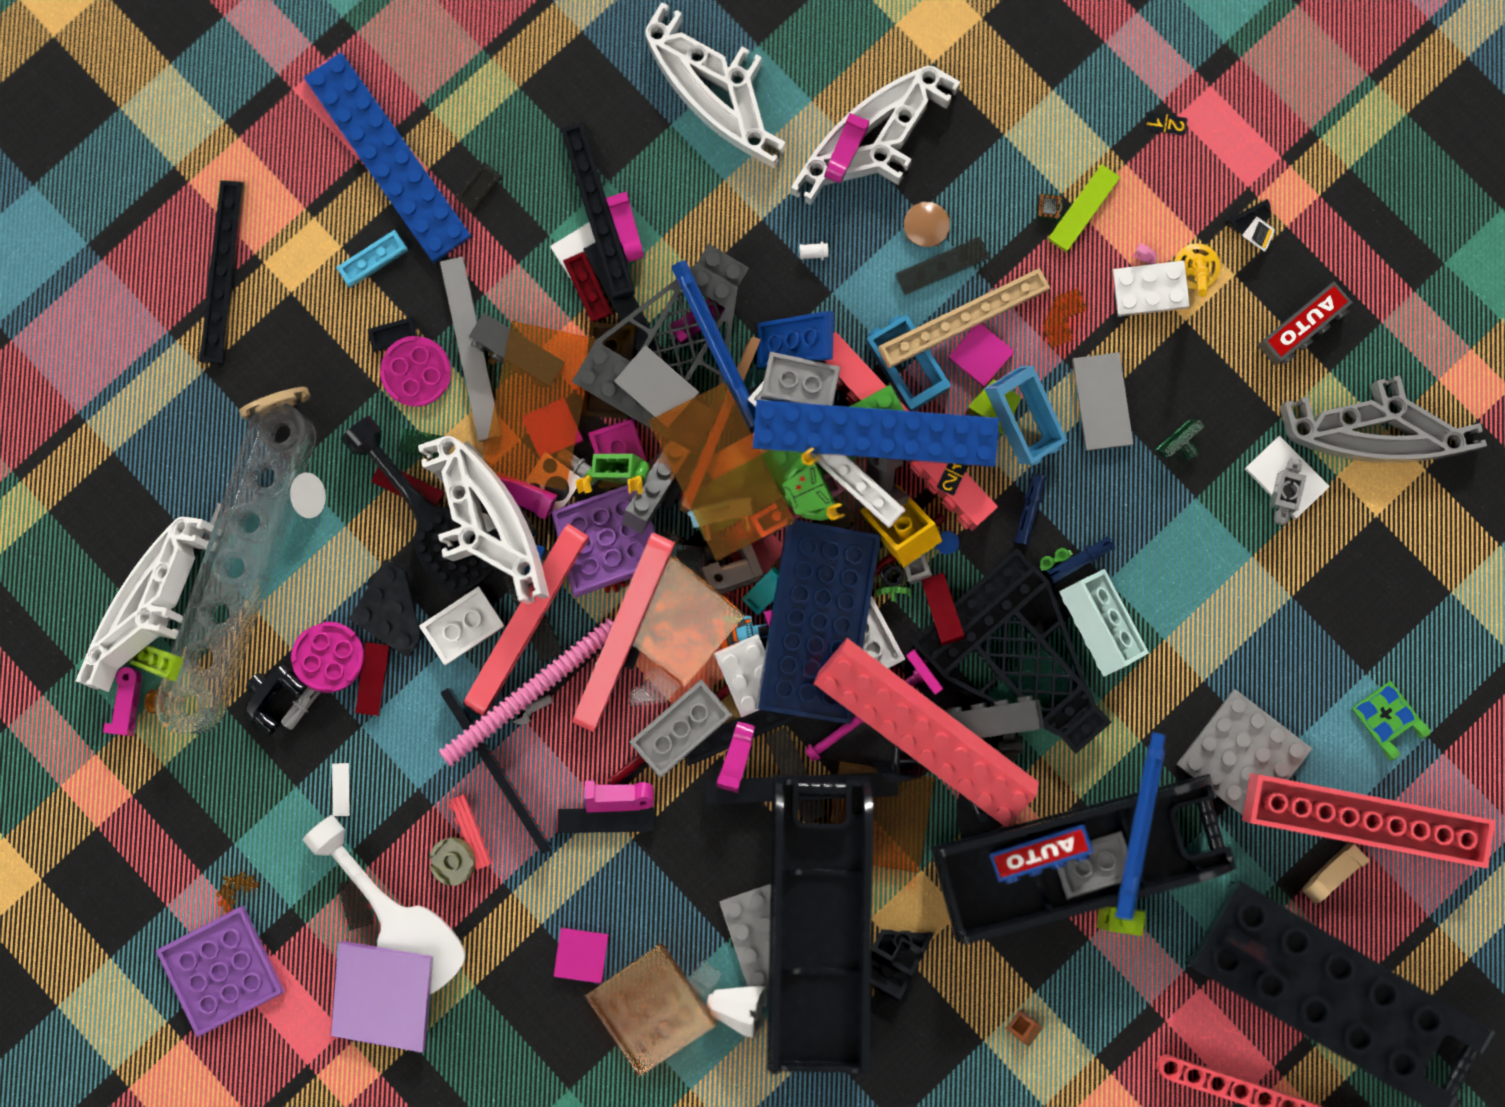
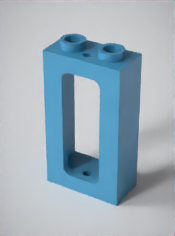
M906 314L903 317L898 315L888 321L889 325L883 329L877 327L869 332L866 345L904 406L909 411L914 412L949 391L951 384L929 349L916 355L915 358L933 386L915 397L909 391L895 366L890 369L887 368L877 348L896 335H903L915 329V326Z
M1020 366L985 388L1019 464L1036 465L1043 460L1042 457L1059 451L1061 449L1060 446L1068 441L1034 366ZM1019 386L1041 434V439L1029 447L1004 394Z

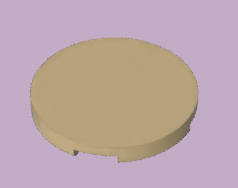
M307 387L280 391L243 406L239 409L243 420H250L249 416L252 415L264 418L291 409L292 406L297 404L296 401L300 399L301 402L307 401L310 398V393Z

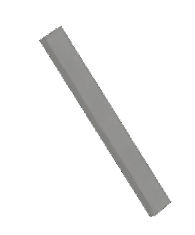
M462 256L440 261L478 441L482 442L502 437L484 350L481 352L471 345L472 341L469 340V335L477 323V317L464 258Z

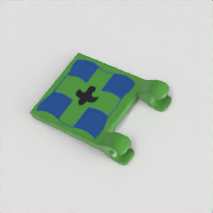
M1391 681L1351 708L1390 761L1400 756V752L1390 741L1411 726L1421 739L1431 734L1429 727L1417 716Z

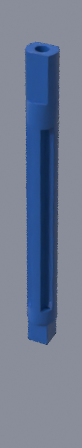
M686 260L680 261L671 266L673 273L747 429L755 426L756 407L748 400L750 397L748 390Z
M1152 733L1150 747L1147 749L1115 917L1133 920L1165 754L1163 749L1166 735Z

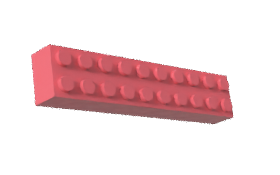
M837 332L833 333V360L819 362L840 366L836 390L838 392L842 390L847 397L845 399L849 405L852 406L887 387ZM900 401V403H901V405L903 406L904 410H905V411H909V410L902 404V402ZM907 461L911 465L909 467L911 472L918 478L921 476L927 482L925 484L926 488L933 495L937 493L943 499L941 504L949 512H955L959 517L957 521L964 529L967 530L969 528L973 531L998 507L966 471L955 494L952 496L937 489L947 464Z
M848 638L819 670L814 682L817 687L1003 826L1007 827L1037 796L1039 782Z
M1250 773L1242 821L1487 869L1496 821Z

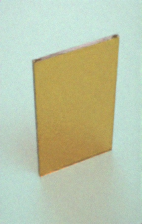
M518 321L511 322L483 460L498 477L557 488L561 491L566 490L586 391L574 384L572 380L594 345L596 338Z
M726 382L648 421L716 561L722 560V558L795 522L760 450L753 449L754 438Z

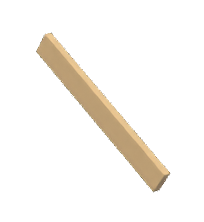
M1040 268L878 346L877 349L887 368L890 369L1049 291L1050 286Z

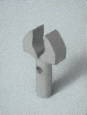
M548 694L532 702L531 705H526V712L523 713V717L513 721V723L521 725L530 723V716L533 712L553 703L552 696Z

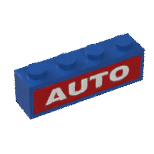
M1083 821L991 850L989 855L998 881H1005L1006 884L1020 880L1019 876L1027 873L1030 877L1043 873V868L1052 866L1053 869H1057L1067 865L1066 861L1075 859L1076 862L1090 858L1089 854L1093 853L1094 849Z

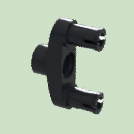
M285 665L275 669L267 678L261 673H257L246 685V690L253 696L247 705L244 716L252 724L256 723L269 736L275 733L274 727L278 728L280 724L266 714L265 709L281 687L287 688L297 698L304 693L302 690L305 691L307 689V686L293 675V671Z

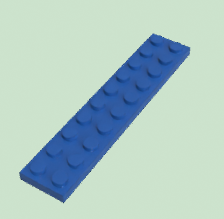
M342 52L303 77L433 263L472 238Z
M756 400L753 449L804 453L813 448L814 450L811 451L813 454L995 467L999 418Z

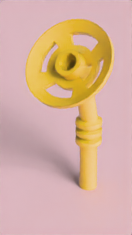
M1188 245L1179 251L1174 262L1181 261L1184 255L1187 256L1184 261L1186 278L1192 275L1197 282L1186 279L1187 288L1198 290V295L1205 297L1208 294V287L1217 280L1220 274V260L1217 254L1206 245ZM1193 250H1203L1206 251L1208 255L1204 256L1202 254H1194ZM1189 259L1192 260L1190 268H1188ZM1214 261L1215 270L1212 277H1210L1212 262Z

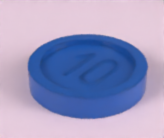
M952 531L940 533L942 542L936 545L937 550L945 555L954 553L959 547L958 536Z

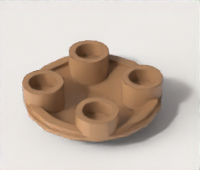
M921 202L914 205L907 212L904 219V230L907 239L921 247L940 245L950 229V220L947 212L940 205L933 202Z

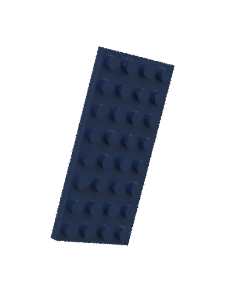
M787 519L756 709L851 724L852 712L817 687L814 682L819 670L847 638L863 649L881 535Z

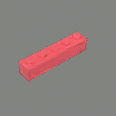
M466 794L450 799L449 807L456 815L454 818L456 825L461 828L460 836L462 840L465 839L474 852L476 870L491 865L492 861Z

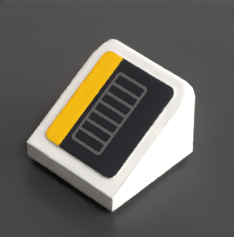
M1256 217L1242 236L1265 252L1275 229Z

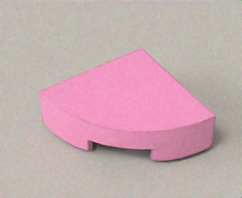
M1142 243L1139 244L1133 255L1134 258L1150 265L1155 264L1158 258L1156 252Z

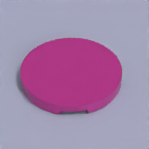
M409 336L396 341L387 349L381 363L380 377L385 390L393 399L404 405L421 407L437 401L445 393L451 380V364L446 352L436 342L425 337Z
M323 622L304 630L296 639L291 652V663L297 678L309 689L322 693L337 692L351 685L361 673L364 661L363 646L357 635L349 627L337 622Z

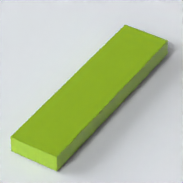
M1101 164L1047 240L1067 253L1116 185L1120 176Z
M148 645L129 660V664L176 682L184 658Z

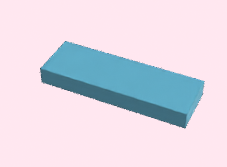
M393 230L336 268L348 287L351 288L407 252L408 249L397 232Z

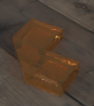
M1079 288L1056 296L1042 327L1050 348L1073 341L1066 318L1087 310Z

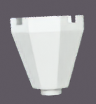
M747 986L718 989L709 995L707 1008L710 1009V1015L743 1036L752 1038L758 1036L765 1015L762 1014V1009L767 1004V987Z

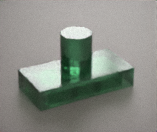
M1189 419L1155 450L1161 457L1170 458L1180 449L1187 460L1192 459L1199 453V450L1190 439L1201 431L1204 425L1198 419Z
M403 428L399 452L428 458L419 452L418 445L444 436ZM433 453V458L431 459L439 457V453Z

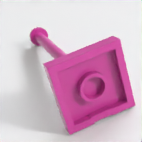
M915 649L906 655L916 668L913 671V675L904 680L906 683L913 687L918 682L922 683L925 681L934 694L943 689ZM857 716L853 717L851 724L842 725L814 747L809 744L808 748L805 749L806 754L812 761L819 760L821 758L820 753L864 721Z

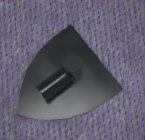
M893 744L891 761L871 762V765L889 783L914 780L926 775L930 771L923 765L917 764L918 761L910 755L902 756V749Z
M959 793L956 805V818L963 838L989 832L1003 826Z

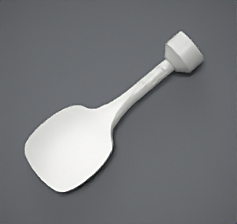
M333 815L327 817L309 831L302 840L314 855H331L368 899L381 924L377 947L433 956L430 994L436 992L458 973L465 962V950L459 938L446 922L431 910L419 905L402 907L385 895L342 846L345 837L344 827Z

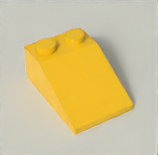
M898 484L895 486L905 492ZM910 497L908 498V503L902 506L906 509L905 512L890 528L866 507L859 510L877 535H881L880 540L903 568L942 542L936 524Z

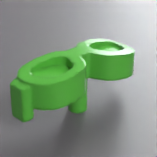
M1065 548L1057 549L1054 553V558L1045 556L1040 560V571H1046L1053 567L1056 562L1069 559L1073 553Z
M883 586L875 589L876 598L878 595L891 593L892 602L896 601V593L908 594L911 597V589L904 586Z

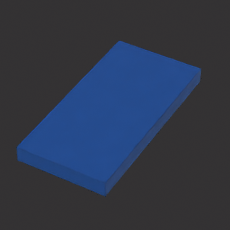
M824 311L758 323V339H760V343L757 347V369L766 370L770 352L816 362L833 360L834 312Z

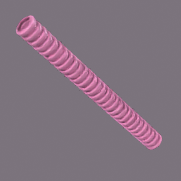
M606 618L604 624L601 622L599 624L600 627L593 628L594 631L592 633L588 632L587 637L583 636L581 642H576V646H570L569 651L565 650L563 656L559 655L558 660L554 659L552 661L553 664L546 665L547 668L545 670L542 668L540 670L541 673H536L534 679L530 678L528 683H523L522 688L518 687L516 693L512 692L511 697L505 698L506 701H500L498 707L494 706L492 712H487V716H481L480 721L476 720L474 726L470 725L469 730L465 729L463 731L464 734H458V738L456 740L452 739L450 745L446 744L445 749H439V754L446 763L453 767L455 761H460V757H466L465 753L468 751L471 753L473 747L477 748L479 742H484V738H490V734L492 732L495 734L497 728L501 729L503 723L507 724L509 719H514L515 714L519 715L521 709L525 710L526 705L532 704L531 701L538 700L539 695L543 696L545 690L548 692L550 686L554 687L556 685L555 682H561V678L563 676L566 678L568 672L572 673L574 667L578 668L580 663H585L586 658H591L592 653L595 655L597 649L601 650L614 622Z

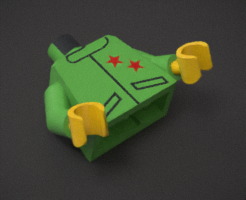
M810 448L793 462L786 473V482L782 484L785 494L774 498L776 506L780 512L792 507L796 515L801 514L805 519L836 520L844 517V514L839 515L836 511V508L841 506V504H836L817 463L820 457L812 458L811 451L814 449Z
M593 454L592 467L584 475V478L576 480L578 494L583 491L590 493L592 491L590 483H593L596 479L616 484H628L629 494L633 491H638V494H642V483L649 473V464L635 454Z

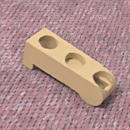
M1347 843L1309 879L1310 881L1304 885L1302 891L1314 904H1318L1358 868L1363 867L1370 860L1355 844Z

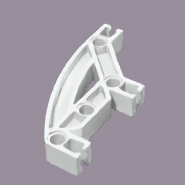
M661 2L646 28V38L648 46L668 82L685 104L713 131L738 149L774 169L778 163L777 156H771L764 151V148L768 145L779 150L780 154H783L786 142L764 130L751 83L762 66V57L756 54L749 70H745L741 65L744 60H747L749 50L741 47L730 67H727L725 56L682 32L676 34L683 22L681 12L677 10L674 12V18L668 26L661 23L664 16H668L669 6ZM656 33L663 34L661 39L652 38ZM695 55L704 57L701 61L696 62L692 60ZM697 75L728 91L733 110L721 101ZM741 77L743 81L736 84L732 82V79ZM758 138L761 142L758 145H751L749 140Z
M925 66L889 83L857 105L849 113L869 121V128L866 134L887 118L889 120L874 144L858 148L843 181L879 173L899 185L903 178V173L900 171L899 173L889 167V163L894 162L904 167L903 170L905 171L909 169L912 159L897 150L902 148L924 113L928 98L944 108H947L950 104L951 95H945L937 87L941 85L951 90V93L955 95L960 82L936 67ZM926 77L932 78L934 83L926 84L923 82V79ZM849 113L816 148L791 187V194L799 198L801 195L799 189L805 181L814 185L810 193L805 192L803 195L805 196V202L809 205L813 203L823 185L836 183L825 178L824 174ZM902 115L908 116L910 121L903 123L899 120V117ZM876 154H883L886 159L884 161H877L874 156ZM818 168L822 171V174L813 176L810 171Z
M444 436L418 445L419 452L426 455L428 459L433 458V453H439V457L427 461L426 458L422 459V466L432 473L442 470L441 473L452 520L462 525L460 528L438 535L439 541L447 544L448 547L453 546L454 541H459L460 543L459 547L450 551L447 548L442 549L443 557L456 561L476 555L513 576L518 601L529 604L535 602V596L542 599L548 598L549 593L541 560L531 531L514 498L495 472L472 449L452 436ZM455 446L454 452L449 454L450 449ZM465 490L464 497L460 499V493ZM480 500L492 518L501 541L487 533ZM475 534V541L470 544V538ZM530 565V572L525 575L524 570ZM533 582L536 591H533V597H530L528 585Z
M179 517L158 537L134 567L109 606L91 642L76 682L92 689L109 692L117 670L159 636L176 639L178 630H171L167 626L169 620H175L179 623L183 622L184 616L171 611V609L178 603L195 560L193 548L211 550L213 541L202 539L204 532H211L217 535L219 528L203 519Z

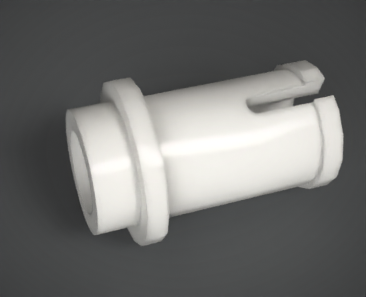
M821 241V244H800V259L821 258V260H824V258L829 257L828 243L823 244V241Z

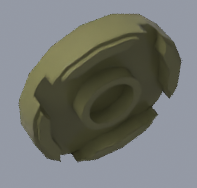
M451 837L443 839L435 844L430 852L431 872L444 885L456 886L463 884L471 878L475 871L476 860L474 852L470 845L460 838Z

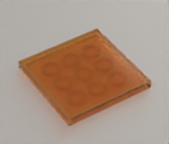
M671 554L635 637L633 646L685 687L744 618L745 614Z
M840 761L838 774L879 773L874 767ZM922 776L914 780L898 782L899 796L872 797V865L919 873L934 784L933 777ZM844 798L833 799L829 823H840L844 819Z
M660 943L585 995V998L639 1077L718 1024L663 943Z

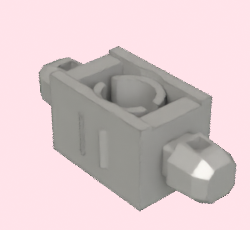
M1289 459L1285 470L1277 473L1269 506L1270 508L1278 509L1274 514V522L1276 524L1285 525L1289 521L1290 513L1299 510L1306 481V475L1298 474L1301 472L1302 467L1301 460ZM1289 484V487L1292 489V496L1286 499L1287 496L1284 494L1283 488Z

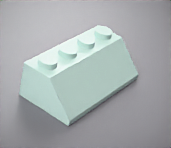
M1105 569L1059 591L1064 604L1070 611L1075 625L1082 634L1085 644L1093 655L1096 665L1103 676L1126 667L1149 653Z

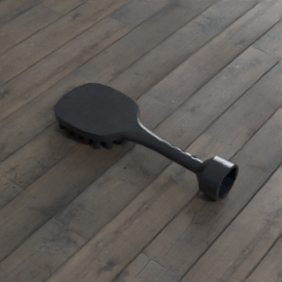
M367 416L357 422L343 434L340 440L352 454L369 455L405 499L417 522V529L413 537L414 548L428 573L439 585L451 593H462L479 584L493 571L495 566L476 555L456 561L443 557L442 549L447 548L450 551L459 547L460 543L459 541H454L453 546L448 547L447 544L439 541L438 535L460 528L462 525L452 520L449 507L436 506L419 493L380 447L382 430L371 416ZM475 534L470 538V544L475 541Z

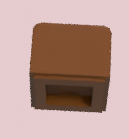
M1019 1010L1006 1027V1030L1021 1042L1030 1046L1043 1026L1022 1010Z

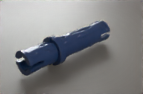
M1035 473L1031 475L1028 491L1024 494L1025 503L1014 539L1015 543L1029 545L1038 506L1043 500L1041 495L1047 478L1043 475Z
M1106 536V538L1092 546L1087 545L1084 547L1085 550L1047 570L1046 573L1051 578V582L1055 584L1090 562H1097L1099 557L1116 549L1113 541L1110 542L1111 538Z

